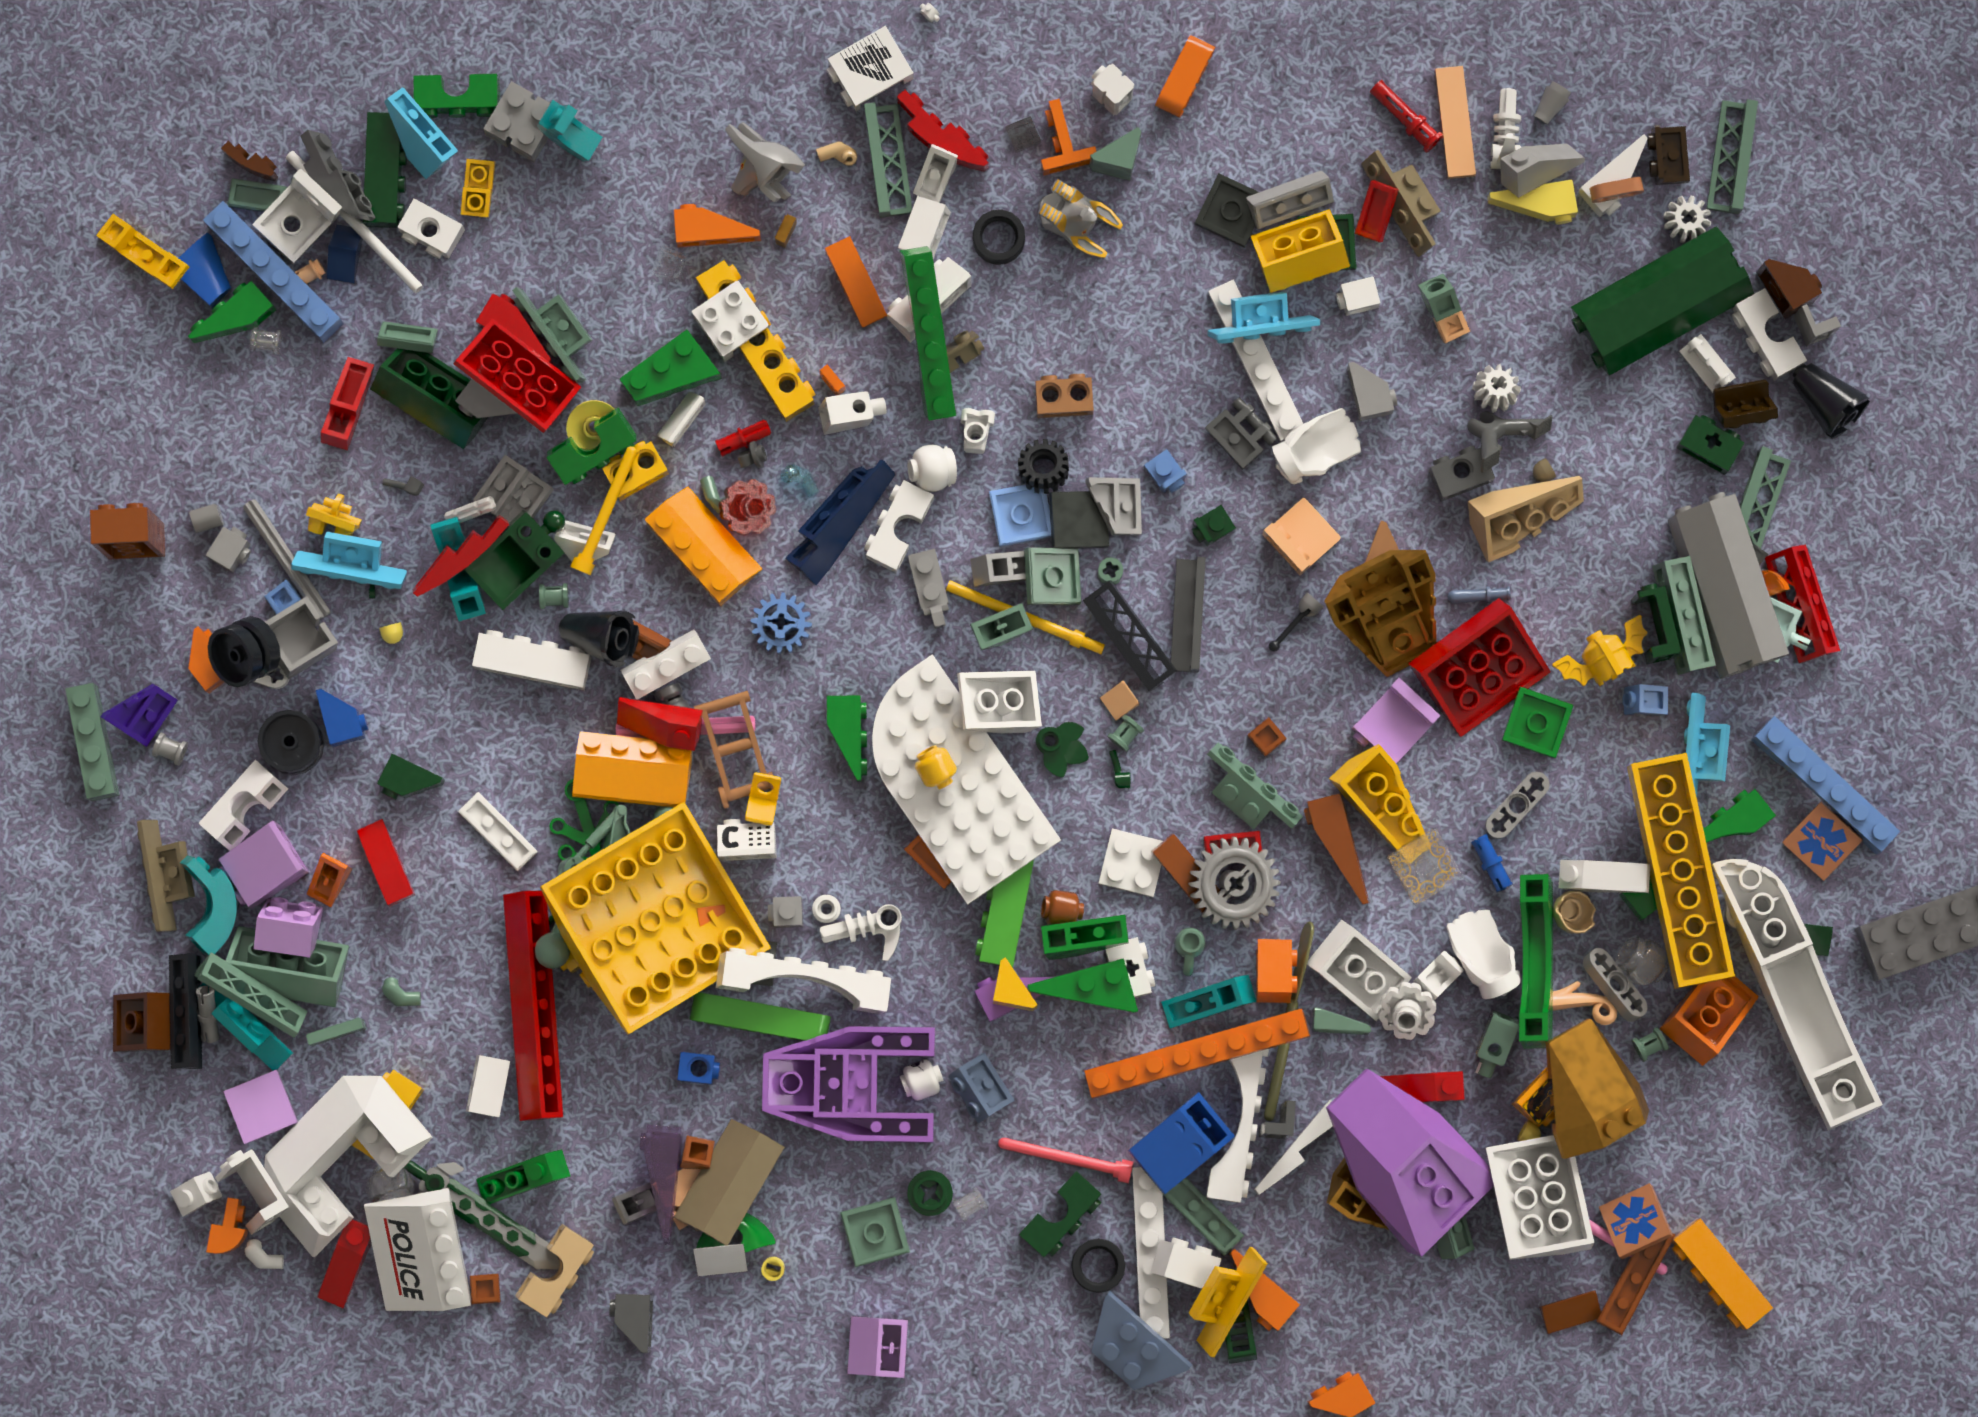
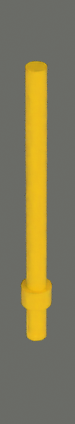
M951 580L946 588V591L996 612L1014 607ZM1026 612L1033 627L1070 642L1069 645L1080 649V647H1083L1100 655L1102 654L1106 644L1086 637V633L1077 629L1075 631L1069 630Z

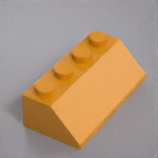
M689 487L664 501L644 519L650 529L720 606L763 570Z
M580 732L575 759L572 797L676 807L683 802L686 804L692 766V751L666 747L646 738Z

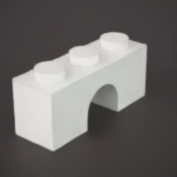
M1765 288L1733 307L1734 313L1732 318L1739 329L1744 328L1748 335L1746 342L1753 353L1758 352L1762 359L1760 366L1767 377L1772 376L1775 381L1797 369L1800 365L1805 364L1807 359L1794 337L1783 342H1775L1766 335V322L1776 317L1779 311Z
M903 480L901 486L895 485L889 497V500L893 502L888 511L883 510L876 523L880 528L876 536L870 535L864 547V550L868 551L866 554L867 559L895 573L898 572L909 550V545L900 541L895 536L894 528L896 524L907 518L922 524L934 500L933 494Z
M693 629L670 642V646L661 653L650 658L643 657L620 671L635 698L639 699L711 658L698 634Z
M254 760L203 817L199 824L231 851L250 832L244 825V816L247 810L256 804H263L270 810L288 788L258 761Z

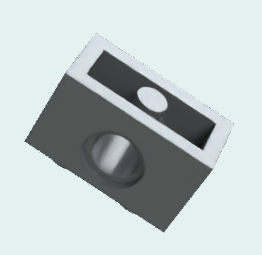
M1470 446L1459 451L1460 456L1449 459V456H1444L1433 461L1434 466L1430 467L1429 473L1441 502L1494 481L1495 475L1492 468L1484 473L1480 472L1481 448L1476 449L1475 446ZM1458 465L1464 466L1468 471V476L1466 478L1456 477L1453 471L1454 467Z

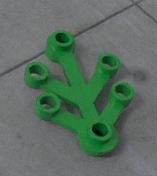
M572 779L565 785V795L575 804L583 832L567 825L562 818L552 819L549 827L553 834L564 835L584 846L586 844L585 841L610 815L607 812V806L610 804L617 806L619 804L616 801H607L603 807L604 812L594 829L585 798L572 797L571 790L574 781ZM556 821L563 823L561 831L557 832L553 829V824ZM601 841L594 849L591 848L589 850L591 856L601 850ZM568 844L562 845L558 850V856L562 861L566 859L561 855L564 848L571 849V857L577 854L574 848Z

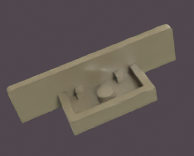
M1376 150L1361 163L1370 180L1399 189L1392 210V216L1415 254L1420 257L1436 245L1423 222L1433 218L1441 211L1413 165L1393 173L1380 151Z
M158 820L137 821V835L141 844L142 864L147 878V892L151 901L152 921L155 925L156 932L176 931L172 902L195 897L192 877L180 864L188 855L186 842L181 841L162 846Z

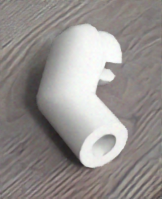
M251 1239L247 1242L245 1255L257 1268L283 1269L284 1255H267L262 1249L261 1241L257 1239Z

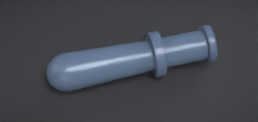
M1486 586V589L1452 590L1448 593L1447 598L1452 604L1478 601L1491 603V600H1497L1498 598L1509 601L1511 600L1510 586L1498 589H1490V586Z

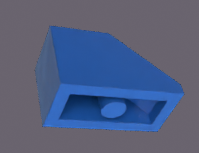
M322 689L316 690L330 745L336 747L365 739L364 731L369 730L365 715H359V711L326 691Z

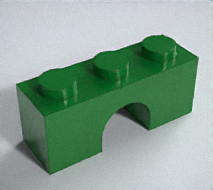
M469 74V87L467 91L456 97L444 92L442 75L413 76L414 100L430 119L437 118L438 114H449V117L462 118L465 117V113H477L478 117H490L500 101L499 77L497 74Z
M618 407L594 422V429L601 440L595 448L589 450L582 449L577 446L572 437H569L547 451L546 458L564 485L571 481L573 484L580 482L587 476V471L594 467L596 469L604 467L610 462L611 456L618 452L622 455L628 447L635 446L633 443L636 442V433Z

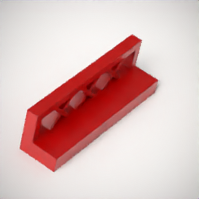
M1806 544L1793 546L1766 556L1765 561L1768 570L1778 573L1788 584L1795 587L1797 594L1794 601L1787 598L1785 591L1776 595L1778 601L1802 611L1805 622L1802 628L1796 625V634L1812 640L1815 652L1805 655L1803 649L1793 645L1798 663H1804L1841 651ZM1785 557L1788 566L1785 575L1778 571L1776 559Z

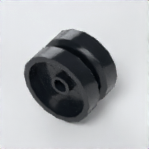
M253 616L242 618L231 625L215 630L210 636L207 646L208 657L215 673L226 684L237 688L273 673L278 667L281 657L280 646L275 633L267 623Z
M294 710L279 711L267 718L259 730L257 740L259 752L266 763L282 774L288 775L303 774L315 767L323 755L325 744L322 731L317 724L302 712ZM290 737L293 740L295 739L294 745L288 747L287 739Z

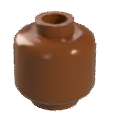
M1052 890L1048 896L1043 897L1041 917L1045 918L1048 925L1082 920L1084 904L1079 903L1076 893Z

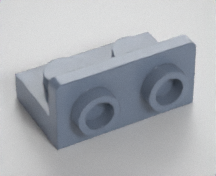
M985 1052L949 1075L954 1091L960 1094L966 1104L968 1113L971 1117L975 1118L977 1123L984 1121L992 1114L1015 1101Z

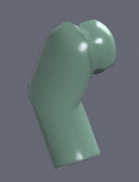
M712 476L703 477L700 483L706 501L719 514L732 511L733 505L730 497L726 496L720 499L714 478Z
M394 977L384 980L382 992L395 1006H421V992H404L399 986L398 980Z

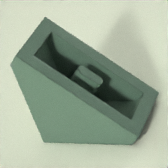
M1022 603L970 624L981 650L1002 646L1033 630Z

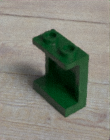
M1657 584L1642 586L1640 590L1636 591L1637 594L1631 599L1632 605L1643 602L1649 603L1659 646L1651 647L1644 653L1646 664L1674 659L1681 653L1666 588L1665 586L1657 588Z

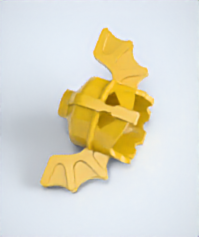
M1638 615L1624 624L1626 634L1624 644L1619 636L1603 635L1601 630L1586 638L1588 645L1582 653V659L1586 665H1581L1569 655H1566L1554 662L1552 666L1561 672L1563 680L1575 679L1582 686H1585L1588 680L1594 678L1599 686L1604 684L1603 681L1606 682L1610 679L1613 681L1618 678V675L1623 673L1624 669L1628 670L1636 666L1631 658L1632 655L1644 652L1642 640L1648 632L1643 628L1642 616Z

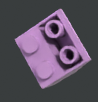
M280 897L267 899L257 916L254 949L310 958L315 949L323 907H318L316 904L306 901L299 904L291 903L287 899Z
M851 1317L847 1374L904 1378L908 1320Z

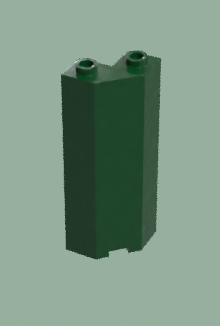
M1717 226L1571 306L1574 318L1571 319L1572 324L1578 334L1583 332L1590 341L1593 353L1590 355L1598 369L1602 367L1610 376L1754 295L1749 275L1744 266L1740 268L1736 258L1732 254L1735 251Z

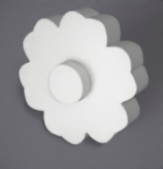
M1403 982L1399 989L1390 987L1381 997L1380 1003L1382 1008L1379 1011V1019L1385 1030H1394L1396 1038L1412 1040L1416 1033L1425 1035L1429 1028L1434 1025L1435 1017L1433 1014L1436 1012V1002L1433 1000L1430 992H1421L1419 984Z

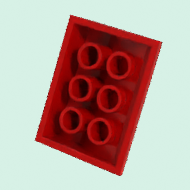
M493 318L453 363L542 433H545L558 419L581 389L579 384Z
M1499 598L1408 663L1421 685L1460 737L1515 699L1520 686L1528 689L1551 672L1512 607Z

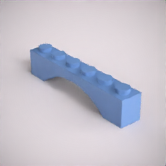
M224 201L203 219L207 227L323 343L343 325L342 320Z
M1775 716L1769 719L1751 739L1772 760L1813 791L1836 815L1863 838L1862 842L1876 855L1881 853L1900 833V830Z

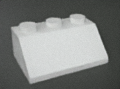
M949 257L943 262L939 259L934 263L941 314L971 287V275ZM907 295L904 299L898 297L888 307L890 312L887 314V319L911 343L915 339V333Z

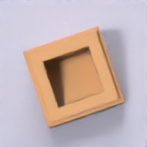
M1124 680L1100 697L1115 721L1139 706L1138 700Z

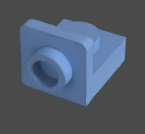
M1167 449L1144 465L1163 493L1167 490L1173 493L1185 484L1183 479L1186 478L1187 473L1184 469L1180 468Z
M1643 684L1625 687L1622 698L1624 714L1668 715V687Z

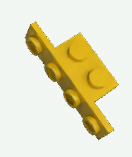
M1253 1247L1248 1248L1236 1270L1215 1266L1189 1311L1190 1316L1194 1320L1206 1322L1196 1341L1210 1357L1215 1358L1268 1264Z

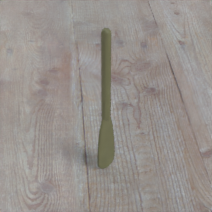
M1311 921L1306 922L1301 932L1297 952V967L1294 968L1293 976H1297V993H1292L1291 1003H1287L1285 1013L1298 1009L1297 999L1303 983L1314 936V925ZM1290 1043L1280 1045L1277 1049L1264 1111V1118L1267 1121H1272L1275 1118Z

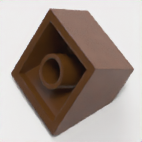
M1768 259L1756 272L1785 320L1796 314L1801 306L1813 304L1822 294L1820 280L1814 273L1811 275L1806 268Z
M142 992L113 995V1052L170 1050L169 993Z

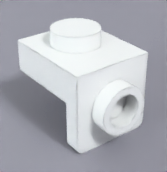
M1443 951L1413 982L1419 984L1423 992H1430L1433 1000H1435L1464 970L1454 957Z
M211 1172L196 1176L170 1191L182 1217L222 1197L218 1183L213 1178Z

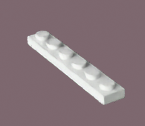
M1234 279L1208 291L1224 327L1233 326L1231 299L1242 297ZM1261 335L1260 338L1252 340L1243 339V337L1234 338L1232 344L1279 441L1282 442L1289 433L1303 424Z
M1134 1167L1132 1171L1140 1318L1162 1338H1170L1167 1278L1150 1273L1160 1240L1165 1241L1163 1193L1141 1167Z

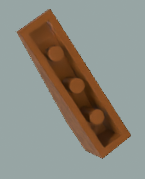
M1339 793L1308 801V808L1304 809L1307 824H1313L1314 830L1361 903H1370L1342 794Z

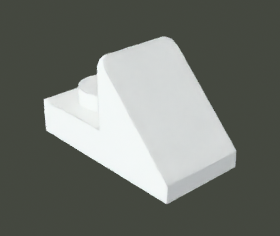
M932 144L913 194L940 203L950 176L955 171L958 155Z

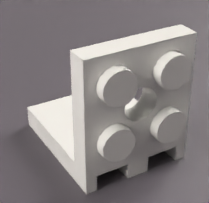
M300 168L293 175L290 186L252 224V227L294 264L339 217L342 206ZM295 217L300 222V228L295 232L287 231L284 227L285 219Z

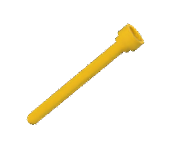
M630 446L626 449L583 552H579L577 557L574 556L570 567L590 576L595 567L593 564L594 558L592 557L637 454L635 447Z

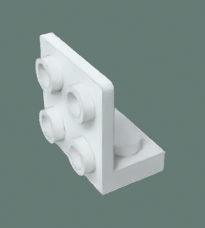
M735 281L692 310L694 319L724 362L734 356L733 351L769 326L739 281Z

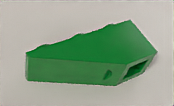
M252 281L248 284L242 283L233 291L232 294L234 296L226 303L221 301L212 309L211 312L213 314L205 321L201 319L191 327V333L188 337L193 343H198L255 329L272 315L276 308Z
M861 695L827 696V726L857 782H862V776L867 775V759H862V747H867V731H861V719H867V702L861 703Z
M561 1149L477 1178L476 1181L482 1198L487 1203L492 1204L571 1177Z

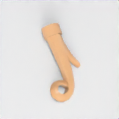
M1579 981L1553 992V1011L1593 1006V1019L1600 1025L1612 1024L1617 1018V1010L1607 997L1591 993H1572L1580 987L1581 983ZM1603 1007L1608 1011L1609 1015L1602 1016L1599 1013V1009Z

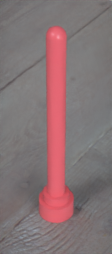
M1001 1138L998 1141V1146L1001 1149L1113 1174L1114 1178H1118V1181L1129 1184L1134 1161L1122 1159V1162L1116 1161V1163L1008 1138Z

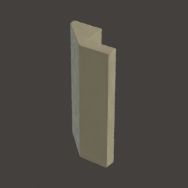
M730 1119L713 1148L710 1168L701 1169L674 1218L695 1231L703 1232L724 1246H727L785 1147L764 1134Z

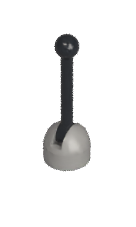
M1306 593L1299 602L1300 613L1276 640L1269 643V649L1273 652L1278 651L1280 643L1304 616L1313 617L1323 609V606L1309 593Z

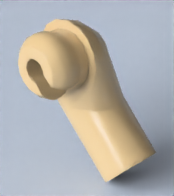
M835 142L816 149L820 162L835 158L847 166H852L857 161L856 151L843 142Z

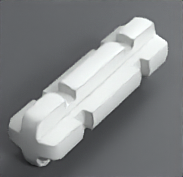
M488 496L445 513L444 518L447 520L458 517L459 523L494 511L496 504L494 498Z

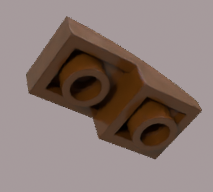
M229 140L221 147L223 153L231 161L247 172L266 180L275 181L278 179L277 174L274 172L277 167L266 155L261 158L255 153L247 160L250 156L239 143L234 147Z

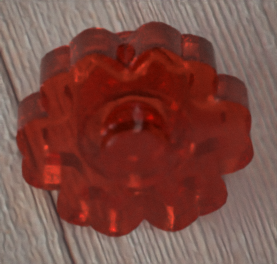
M748 479L746 482L737 480L731 486L724 489L726 498L719 502L720 518L728 521V529L730 531L736 532L739 535H748L750 532L760 534L771 525L769 516L776 513L775 497L772 494H767L766 484L756 479Z

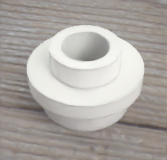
M822 895L814 901L812 911L818 921L831 923L839 917L841 907L835 897ZM824 904L831 905L832 911L830 914H823L821 912V907Z

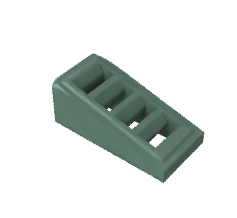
M1321 1008L1313 1009L1312 1030L1314 1032L1368 1035L1371 1032V1026Z

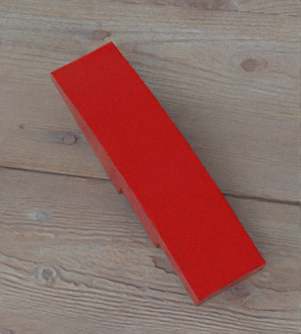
M498 515L483 536L472 530L456 552L446 545L412 589L413 594L418 597L445 583L468 567L495 542L509 526V522L501 515Z

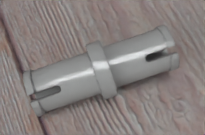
M202 986L196 990L199 1008L197 1010V1019L201 1027V1040L213 1043L219 1040L217 1019L211 1014L216 1009L215 990L210 987L208 993V986Z

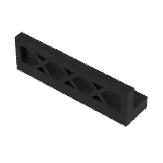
M1111 580L1083 600L1148 691L1155 690L1164 683V680L1177 671ZM1108 589L1115 597L1113 609H1110L1100 596ZM1119 604L1123 610H1118ZM1117 614L1128 615L1131 619L1130 632L1126 631L1118 621ZM1135 626L1140 633H1135ZM1134 636L1142 637L1147 641V654H1143L1134 642ZM1152 650L1155 652L1157 656L1151 655ZM1150 660H1160L1167 671L1159 676L1151 666Z
M194 953L169 955L171 1069H202L201 1027L197 1019V1010L199 1008L196 990L201 985V981L195 976L200 966V956Z

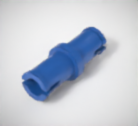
M1483 835L1477 838V840L1472 841L1471 844L1474 846L1482 862L1481 868L1483 871H1487L1496 888V892H1501L1507 889V887L1512 886L1513 883L1501 863L1503 859L1501 856H1497L1488 835Z

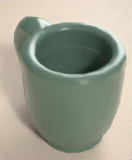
M1192 927L1181 930L1174 941L1175 950L1184 958L1183 973L1185 976L1193 974L1194 958L1201 955L1206 945L1202 932Z

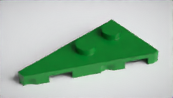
M1124 958L1028 984L1029 992L1129 1011L1131 1013L1138 1012Z

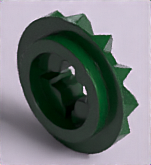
M927 1170L920 1172L910 1181L907 1196L910 1205L916 1212L925 1216H935L944 1212L949 1207L953 1197V1190L950 1181L945 1175L937 1171ZM938 1183L939 1185L936 1187L935 1193L940 1202L930 1198L924 1204L921 1203L925 1193L920 1185L931 1188Z

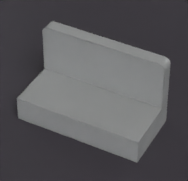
M1807 304L1801 306L1794 315L1806 346L1832 337L1841 327L1837 316L1815 324Z

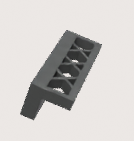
M1197 557L1196 560L1176 559L1171 663L1177 670L1176 672H1199L1206 557Z
M1287 1100L1280 1106L1279 1123L1264 1122L1259 1126L1258 1137L1277 1139L1292 1137L1294 1134L1296 1101Z

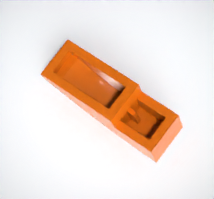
M849 236L826 247L825 253L861 327L864 328L887 317L886 311L851 237Z

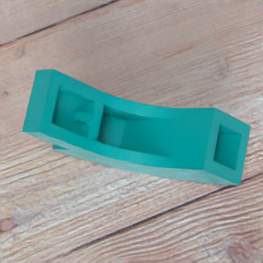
M552 100L538 122L537 127L551 141L583 162L589 161L603 137L574 117L578 110L569 104L562 106Z
M458 517L430 524L439 555L446 545L456 552L465 541ZM464 569L447 581L458 621L486 614L480 586Z
M187 855L180 864L202 887L206 897V908L200 921L185 936L205 956H208L211 952L215 954L224 945L232 932L237 911L236 897L232 884L222 869L214 868L208 872L210 866L201 857L195 858Z

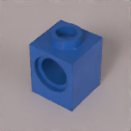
M680 1052L677 1080L713 1085V1079H719L720 1062H715L716 1057L714 1055ZM697 1061H703L707 1065V1072L701 1077L694 1076L691 1070L692 1065Z

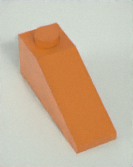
M696 204L680 205V209H674L676 244L678 248L761 241L759 230L705 208H697Z
M1233 1249L1230 1252V1256L1237 1269L1244 1256ZM1262 1273L1249 1296L1254 1312L1259 1315L1256 1321L1268 1331L1272 1328L1278 1331L1300 1305L1264 1273Z

